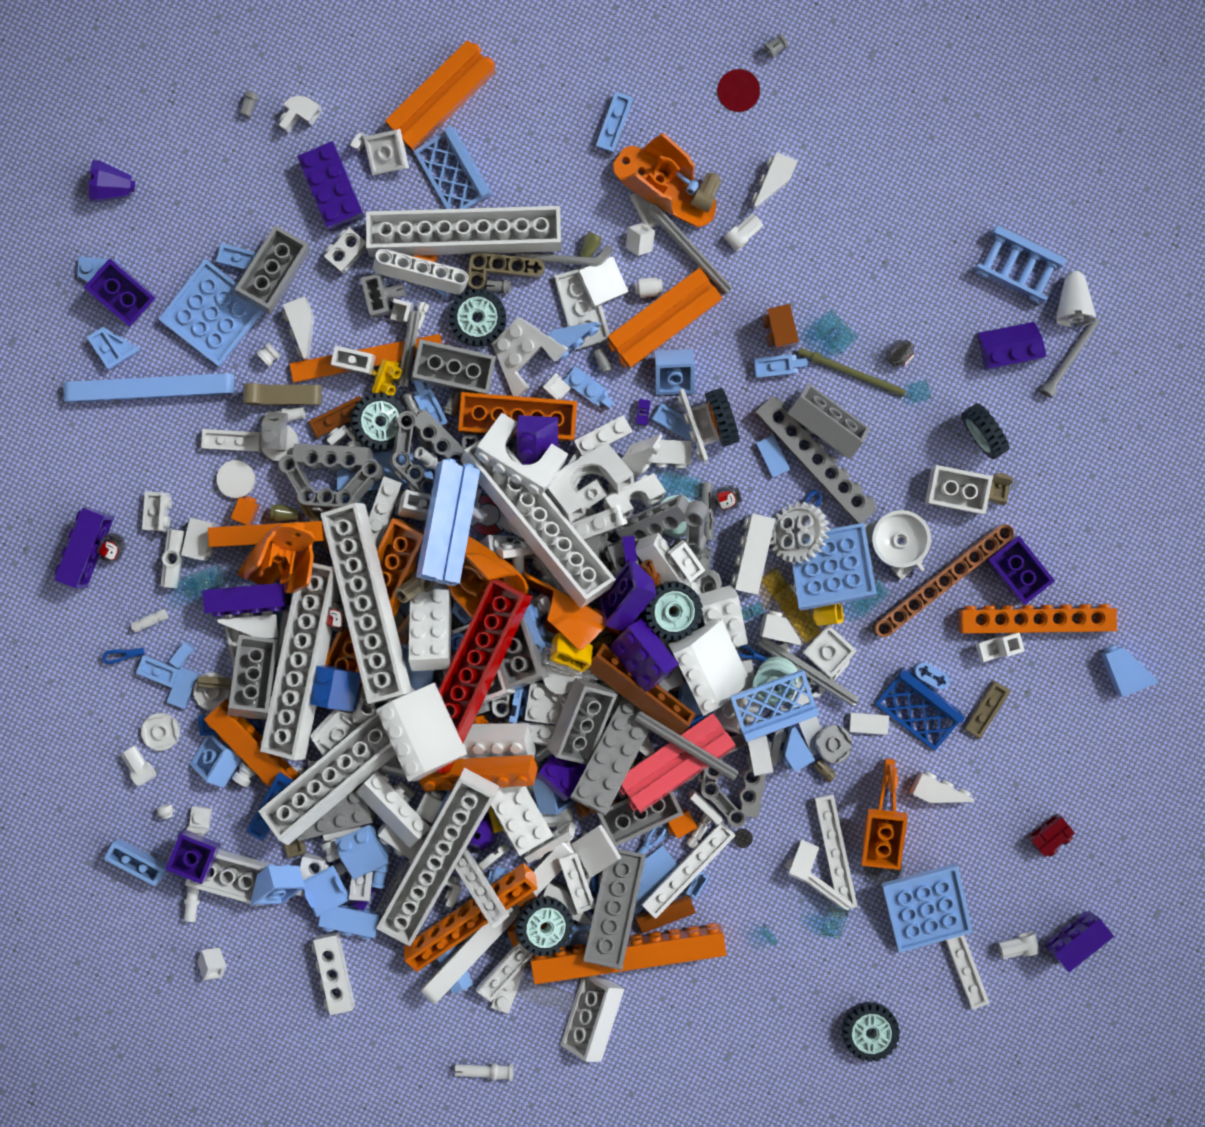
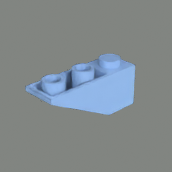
M590 322L551 331L547 336L554 338L556 342L568 348L558 360L562 361L567 358L570 350L579 348L584 343L583 340L586 337H592L599 331L598 328L602 324L600 322Z

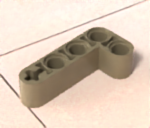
M475 253L471 256L469 262L468 284L472 290H483L486 287L487 274L540 279L545 274V266L541 260L534 258ZM476 259H483V266H474ZM495 261H502L503 267L495 269L493 264ZM521 263L523 267L520 271H514L512 269L513 264ZM526 263H528L529 268H535V265H539L541 270L534 273L533 269H528V273H525ZM474 278L482 279L480 286L472 285Z
M243 383V403L254 406L322 405V385H262L259 383Z

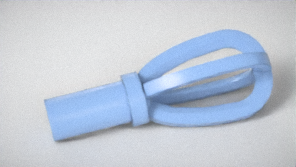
M661 825L652 829L637 853L646 854L654 845L660 843L668 835L667 827ZM660 828H663V832L658 838L651 842L655 833Z

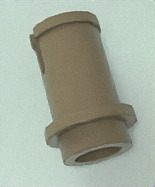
M821 758L812 766L824 778V781L828 783L837 776L835 770H831Z

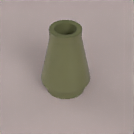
M588 231L587 235H584L579 257L591 258L601 245L602 237Z
M276 503V505H271L270 520H275V522L298 520V509Z

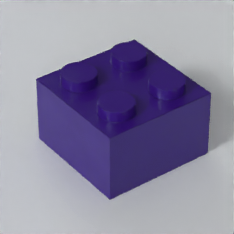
M184 830L179 834L165 870L203 884L208 879L221 844L191 831Z

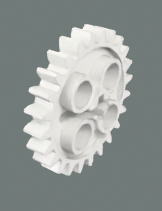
M796 502L795 507L789 504V510L782 508L783 514H776L779 519L775 520V527H773L771 539L774 540L770 542V545L775 547L772 550L777 553L778 557L792 564H795L796 561L802 564L803 559L809 562V556L816 558L815 552L822 553L820 546H826L823 540L829 539L825 535L826 532L830 531L826 527L829 523L824 519L826 515L819 508H815L813 504L809 505L806 502H803L802 505Z

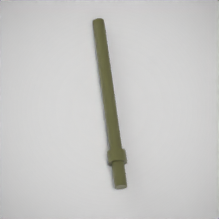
M801 347L798 349L797 354L810 359L812 363H820L902 397L906 393V390L823 357L819 352L814 351L813 353Z

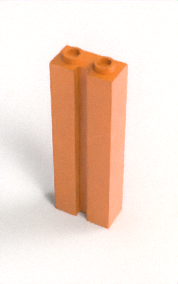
M467 40L385 120L387 126L392 131L401 130L403 142L413 152L496 73L494 61L489 56L483 57L480 54L481 48L475 42L472 44Z
M698 268L607 336L608 342L606 344L612 352L616 351L619 355L618 360L624 368L628 367L630 370L720 303L723 298L716 288L711 285L701 268Z
M322 521L299 522L305 525V530H310L315 536L314 542L327 541ZM285 523L208 527L209 547L256 545L271 529Z

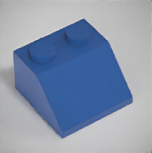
M329 665L317 666L310 704L329 709L355 711L361 682L360 672Z

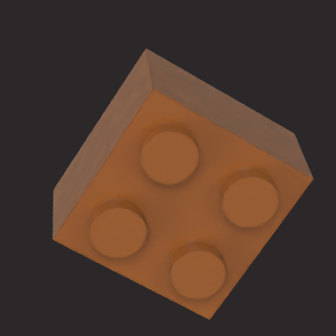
M786 304L767 309L762 317V324L764 329L767 328L768 336H766L768 347H772V351H777L795 346L799 339L791 305Z

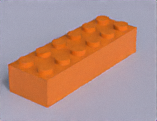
M461 392L458 431L466 434L486 435L501 413L518 422L519 415L558 417V441L573 442L575 441L578 403L577 401ZM517 429L512 437L517 438Z

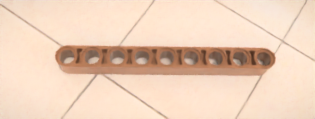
M1007 524L994 527L879 618L873 625L874 633L881 637H888L1008 543L1014 536L1013 528ZM1002 528L1007 530L1005 538H1002L999 533ZM986 540H990L992 542V548L990 550H987L984 547ZM971 552H975L977 554V560L975 562H972L969 559V555ZM958 563L962 566L960 574H956L954 571V567ZM944 575L947 578V583L941 586L939 578ZM927 587H930L932 590V595L929 598H926L924 595V590ZM912 599L917 601V607L914 610L909 608V602ZM900 611L902 619L896 622L894 620V613ZM885 623L887 631L881 634L878 629L879 625Z

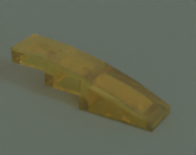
M776 568L762 577V583L806 643L822 632L807 610L800 611L797 596Z

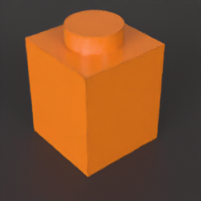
M248 495L245 498L239 497L231 519L246 525H253L261 505L256 503L257 499Z
M687 808L683 810V815L669 821V825L666 826L671 836L676 835L677 839L698 828Z

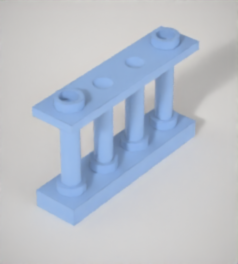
M997 225L990 234V236L994 237L995 242L984 264H977L973 270L982 278L987 279L989 277L1028 296L1029 300L1033 303L1039 304L1047 301L1048 297L1042 294L1053 270L1063 267L1067 259ZM1006 243L1012 246V251L1001 273H998L990 268L1001 245ZM1023 251L1029 254V260L1018 282L1008 278V275L1019 252ZM1041 260L1046 263L1047 267L1036 289L1033 290L1026 287L1025 284L1036 261Z

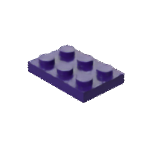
M552 754L536 774V777L566 801L575 790L587 765L556 758Z

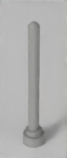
M1098 318L1095 319L1094 323L1087 326L1051 381L1043 384L1040 389L1042 394L1049 398L1055 396L1057 393L1056 389L1058 388L1057 384L1099 324Z

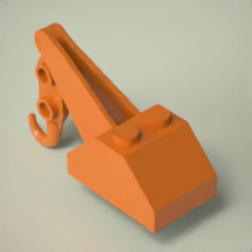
M885 758L877 809H868L865 816L862 838V866L901 870L908 815L905 812H896L898 776L897 768H895V759ZM885 787H888L890 791V811L882 810Z

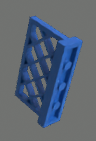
M905 667L899 671L897 677L875 702V705L934 751L937 750L954 728L965 719L964 714ZM899 681L903 682L906 685L907 692L895 693V685ZM918 694L921 696L922 704L910 705L909 695ZM907 695L908 705L897 706L896 696ZM885 697H894V707H885L881 702ZM934 706L937 715L925 716V707ZM922 707L923 717L912 718L911 708ZM909 708L910 718L901 719L898 717V709ZM940 718H949L953 723L949 728H941ZM937 719L938 729L927 730L926 720ZM924 720L925 730L916 731L913 728L912 721ZM939 732L938 741L935 744L930 742L927 733Z

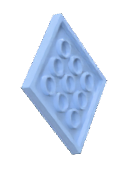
M204 259L158 320L217 366L221 367L264 311L238 297L235 292L238 284L207 259Z
M864 523L830 529V531L825 533L829 539L823 540L826 546H820L822 553L816 551V558L809 556V562L803 559L802 564H799L797 561L795 564H792L800 611L877 597Z
M956 863L881 883L899 953L973 933L960 873Z

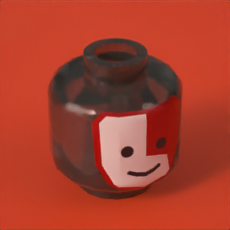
M896 340L886 350V360L895 368L905 367L915 356L913 344L908 340Z
M734 485L717 488L716 496H713L715 507H719L723 512L739 508L740 502H742L740 490L738 487L735 488Z
M115 533L104 535L97 548V552L101 555L100 558L109 563L120 560L126 549L124 538Z
M334 602L328 609L327 625L332 627L333 631L343 632L345 628H349L343 602Z

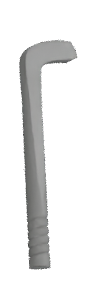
M608 245L605 246L602 252L595 258L528 252L516 253V257L534 258L542 262L599 266L610 257L613 248Z

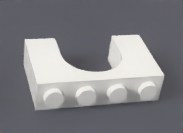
M501 413L477 446L475 456L481 462L494 467L497 472L510 477L513 482L523 485L532 494H537L541 497L565 463L568 453L551 444L538 462L531 465L516 463L508 456L505 446L516 432L518 422Z
M607 442L595 447L590 453L580 456L570 465L564 466L545 490V493L569 523L586 514L585 503L573 490L574 483L580 477L587 474L601 475L608 480L618 494L634 484L632 471Z

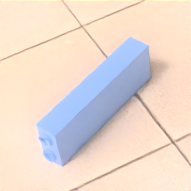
M448 458L437 463L416 577L450 586L460 584L480 469L474 468V465L463 464V466H460L455 460Z

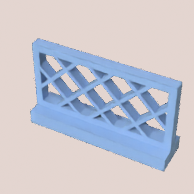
M447 127L443 133L414 150L415 155L446 209H452L450 207L452 198L461 200L459 209H468L484 198L487 199L493 195L454 127ZM443 138H446L448 142L446 151L437 149L438 142ZM426 149L433 150L430 161L424 160L420 153ZM436 151L445 153L443 164L434 162ZM449 155L457 157L456 168L447 166ZM433 165L442 167L440 178L432 175ZM446 168L455 170L453 181L443 179ZM459 171L466 173V184L456 182ZM443 181L452 184L450 194L442 193L441 186ZM455 185L465 187L462 198L453 196ZM468 188L475 189L478 197L473 200L466 199Z
M803 669L730 696L741 733L746 742L819 715ZM801 676L803 682L800 688L792 686L793 680ZM778 684L786 686L781 695L772 692ZM789 688L798 691L793 701L785 698ZM759 691L767 693L763 702L754 699ZM801 693L808 696V703L803 705L797 703ZM770 695L779 698L775 707L766 704ZM742 697L749 699L744 709L737 705V699ZM783 700L791 703L787 711L779 710ZM752 701L761 705L757 714L748 711ZM764 707L773 710L770 717L764 718L760 716ZM746 713L755 717L751 724L744 726L743 719Z

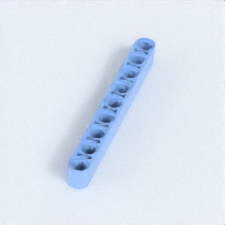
M234 374L63 382L64 402L235 394Z

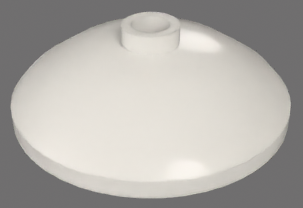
M905 510L893 511L883 516L876 524L872 535L873 548L877 556L884 563L892 567H912L921 562L930 549V529L927 523L913 512ZM902 538L904 544H898L897 540Z

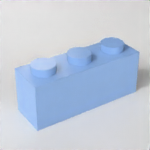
M120 838L112 843L104 860L153 886L158 885L162 881L167 871L165 870L167 863Z
M341 904L320 915L318 926L323 927L325 931L333 932L338 930L342 931L341 933L344 935L352 936L357 934L362 939L371 940V938H375L378 929L376 928L382 912L367 908L363 911L353 905Z

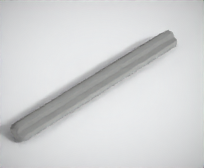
M653 204L648 210L653 218L724 294L728 293L732 289L728 281L658 205Z
M761 637L759 640V647L775 657L788 659L795 665L798 671L803 669L807 678L851 706L857 703L858 696L766 637Z
M640 711L636 715L635 721L729 779L734 780L738 775V770Z

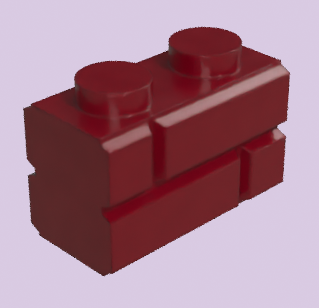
M1055 814L1027 838L1038 852L1046 858L1047 856L1055 855L1058 852L1057 848L1062 844L1070 843L1075 832L1061 815Z

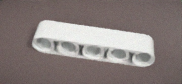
M387 249L378 250L373 262V269L378 274L453 294L463 293L469 279L468 274L462 269Z

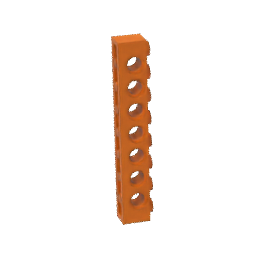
M1070 604L1060 605V608H1053V605H1041L1039 609H1034L1033 605H1022V609H1014V605H1002L1003 609H995V606H983V609H976V606H964V610H959V633L1117 631V608H1110V604H1098V608H1091V604H1079V608H1072ZM1096 612L1098 614V620L1097 622L1093 623L1091 620V616L1093 613ZM1019 613L1022 616V621L1016 624L1014 617ZM1039 613L1041 621L1036 624L1033 618L1035 614ZM1056 613L1060 615L1058 623L1053 621V616ZM1075 613L1079 615L1077 623L1072 621V616ZM982 614L984 617V621L982 624L978 625L976 623V617L977 615ZM998 614H1001L1003 617V621L1000 624L995 622V617Z
M522 863L491 885L506 910L538 889L536 874L525 863ZM474 898L417 936L411 946L405 945L404 961L418 972L486 925L488 921Z

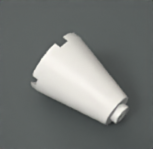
M1072 271L1065 276L1056 316L1057 324L1061 326L1071 327V323H1077V327H1081L1095 322L1096 313L1085 275L1081 274L1080 271Z

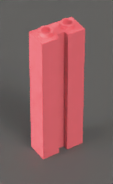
M713 713L680 735L718 759L735 749L736 746ZM670 742L629 770L619 791L622 795L627 794L630 799L628 804L633 811L638 810L639 813H642L709 766Z

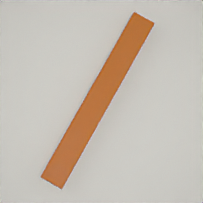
M436 334L416 338L413 359H415L420 339L442 344L441 335ZM405 341L357 351L376 356L374 367L380 366L382 359L401 362ZM333 355L289 363L294 383L352 371L332 366Z

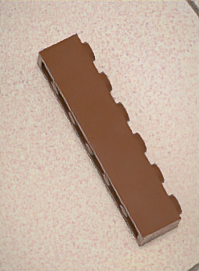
M604 643L592 655L591 666L588 670L648 716L679 735L690 726L696 713L659 685L644 692L612 649Z

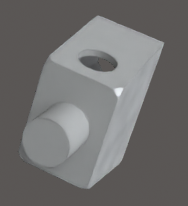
M269 411L262 420L261 448L286 450L288 413Z

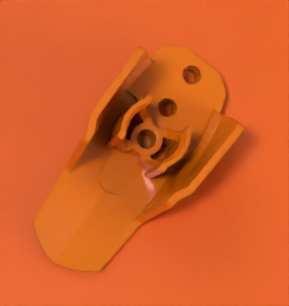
M661 133L657 135L644 148L633 145L623 148L613 163V173L627 188L648 202L657 204L665 212L697 228L706 226L713 220L716 212V199L708 213L690 205L694 196L689 195L685 191L687 185L676 174L679 171L690 181L694 180L695 164L690 156L666 134Z
M302 523L280 524L266 533L243 562L237 575L261 585L273 584L280 578L279 583L284 584V593H295L310 584L314 558L312 546L315 536L310 530H305V525Z
M468 536L460 584L455 586L447 585V588L471 618H473L491 579H500L528 593L529 588L526 580L511 564Z
M526 571L523 572V577L528 586L550 597L551 608L544 623L545 628L553 634H563L578 650L584 649L589 643L593 642L603 630L618 636L622 633L621 630L605 626L602 611L596 608L592 609L588 605L580 609L568 593Z

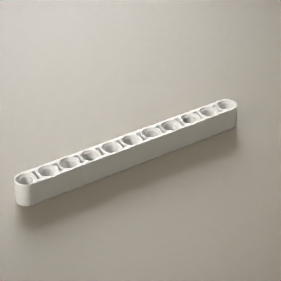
M564 842L556 850L549 852L532 870L536 874L538 889L533 892L536 897L562 870L558 858L575 852L571 842ZM516 903L506 910L509 916L496 928L491 927L487 923L474 932L426 982L420 992L432 1004H436L516 919V914L520 913L519 905Z

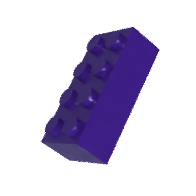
M333 141L297 156L326 227L330 232L366 217Z
M82 507L78 511L75 518L77 521L76 525L71 529L68 539H70L69 543L64 547L61 557H63L62 561L54 571V575H56L55 581L76 589L88 588L100 557L99 550L107 539L115 516L94 508Z
M280 583L202 590L204 613H211L212 617L248 613V610L249 613L265 612L267 608L268 612L285 610V606L291 605L290 593H284V584Z

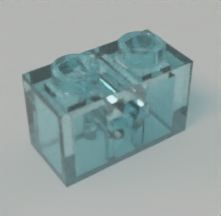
M832 309L813 327L815 330L814 334L820 340L824 339L829 344L828 348L834 354H842L859 337ZM837 330V336L831 337L832 331Z
M217 565L180 578L186 597H193L203 593L202 590L215 589L227 584L222 567Z

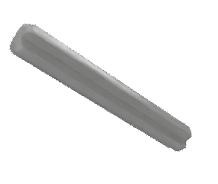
M411 311L409 315L400 367L402 374L398 378V386L408 387L421 315L420 312Z

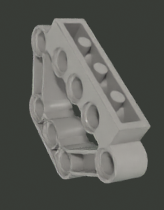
M426 409L421 410L416 416L409 411L402 412L396 416L394 421L396 426L394 449L389 458L390 465L395 470L393 473L400 480L404 479L409 484L407 487L411 491L431 495L432 490L426 493L423 486L426 482H429L433 488L434 480L427 479L424 476L423 468L419 465H414L410 461L409 454L413 428L417 431L418 438L421 441L428 442L431 445V451L435 455H441L444 459H450L452 455L458 457V465L463 466L461 458L465 449ZM403 416L408 417L410 420L408 427L403 426L401 423ZM426 427L432 432L430 438H426L423 435V430ZM439 441L445 444V450L443 452H440L437 449V443ZM397 455L404 457L405 462L403 465L397 464ZM412 468L418 471L416 479L410 477L409 473Z
M294 444L293 455H285L279 461V468L287 475L298 493L297 498L299 502L312 509L311 511L313 512L331 511L353 503H359V500L375 482L380 481L384 476V468L377 461L373 460L374 452L369 447ZM317 456L316 462L311 464V459ZM336 457L335 462L329 465L330 459ZM354 458V463L348 466V461ZM294 462L293 468L288 470L289 464ZM302 466H309L313 470L327 467L331 471L346 468L349 472L358 471V473L338 492H333L328 488L315 491L302 470ZM372 467H376V471L373 474H369V470ZM309 494H313L312 499L310 501H307V496ZM331 495V500L325 502L326 496ZM350 496L349 502L344 504V498Z
M681 494L627 518L628 524L619 527L617 534L621 537L620 540H622V536L634 535L635 546H637L639 539L658 532L661 535L665 529H676L679 523L685 521L687 523L686 539H676L669 548L672 549L683 540L698 559L702 555L707 542L704 535V519L707 514V506L697 500L688 502L685 496Z
M734 733L730 735L736 746L735 749L726 755L748 745L742 734ZM767 740L769 752H771L772 742ZM749 750L745 755L748 765L742 772L744 786L739 790L740 807H736L718 787L717 779L722 775L720 772L710 774L708 772L709 767H707L698 775V783H700L702 795L706 799H710L726 816L728 823L735 828L743 826L747 816L759 817L766 774L756 776L754 781L746 780L747 774L753 772ZM708 784H713L715 790L712 793H707L705 787ZM746 791L753 793L752 798L749 800L743 799V794ZM735 812L741 814V818L738 821L731 819L732 814Z

